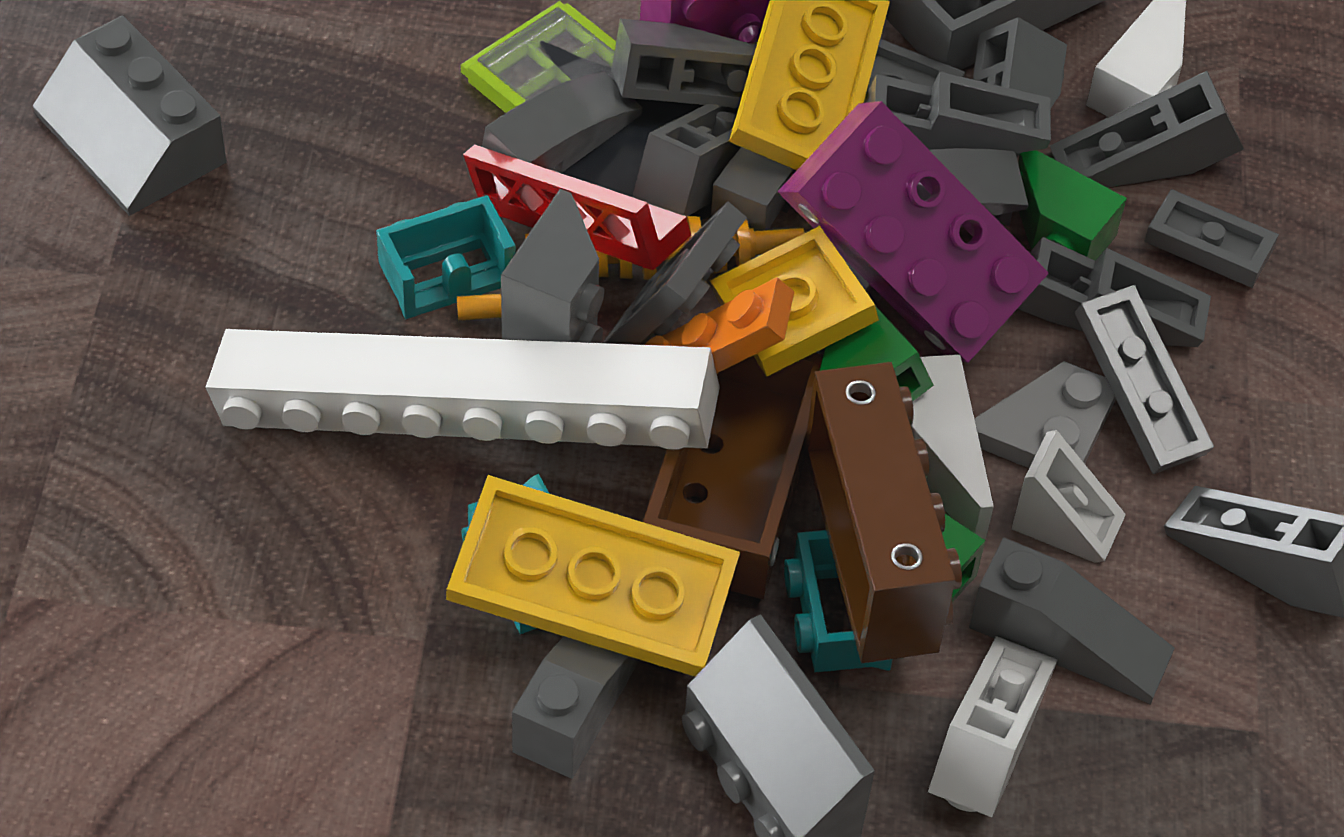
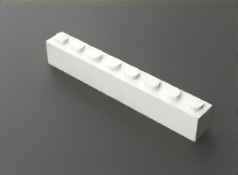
M238 329L225 330L206 385V390L223 426H234L239 429L259 427L293 429L299 432H312L314 430L345 431L360 435H370L373 433L409 434L421 438L453 436L473 437L483 441L517 439L535 440L546 444L558 441L597 443L603 446L625 444L660 446L666 449H680L683 447L708 448L720 389L711 347Z

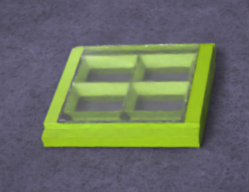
M558 1L462 63L461 73L468 78V82L507 113L516 106L550 88L584 75L605 71L615 81L611 69L616 41L570 4H563L561 1ZM544 41L581 58L558 67L552 62L539 42Z

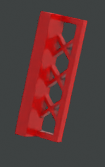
M478 145L472 146L463 154L478 198L488 195L500 217L533 228L559 189H563L572 193L596 251L652 271L692 236L686 216L648 204V202Z

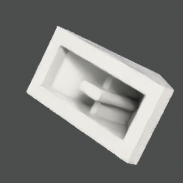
M1057 430L1046 433L1024 478L1012 530L1096 563L1105 561L1126 514Z

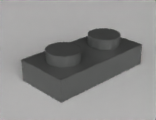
M1171 189L1150 223L1144 242L1253 288L1274 250L1279 234Z

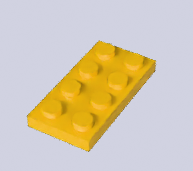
M770 0L729 142L794 170H798L859 103H864L890 1Z
M488 475L446 591V600L696 677L706 666L740 552Z

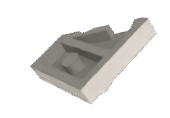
M1063 361L974 418L980 447L985 451L1030 468L1046 433L1057 430L1085 464L1116 400L1115 395L1106 377Z

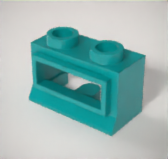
M488 195L466 202L454 203L447 208L413 219L400 220L391 226L376 230L378 262L399 302L405 320L457 303V296L482 295L500 289L501 274L516 254V245ZM481 248L487 261L469 267L462 254ZM444 260L442 263V276L415 284L411 270Z
M827 531L797 533L794 559H785L784 580L788 598L800 597L803 612L802 614H795L794 618L795 640L798 652L811 653L814 672L865 667L891 670L893 659L861 664L853 631L827 634L817 580L839 578Z

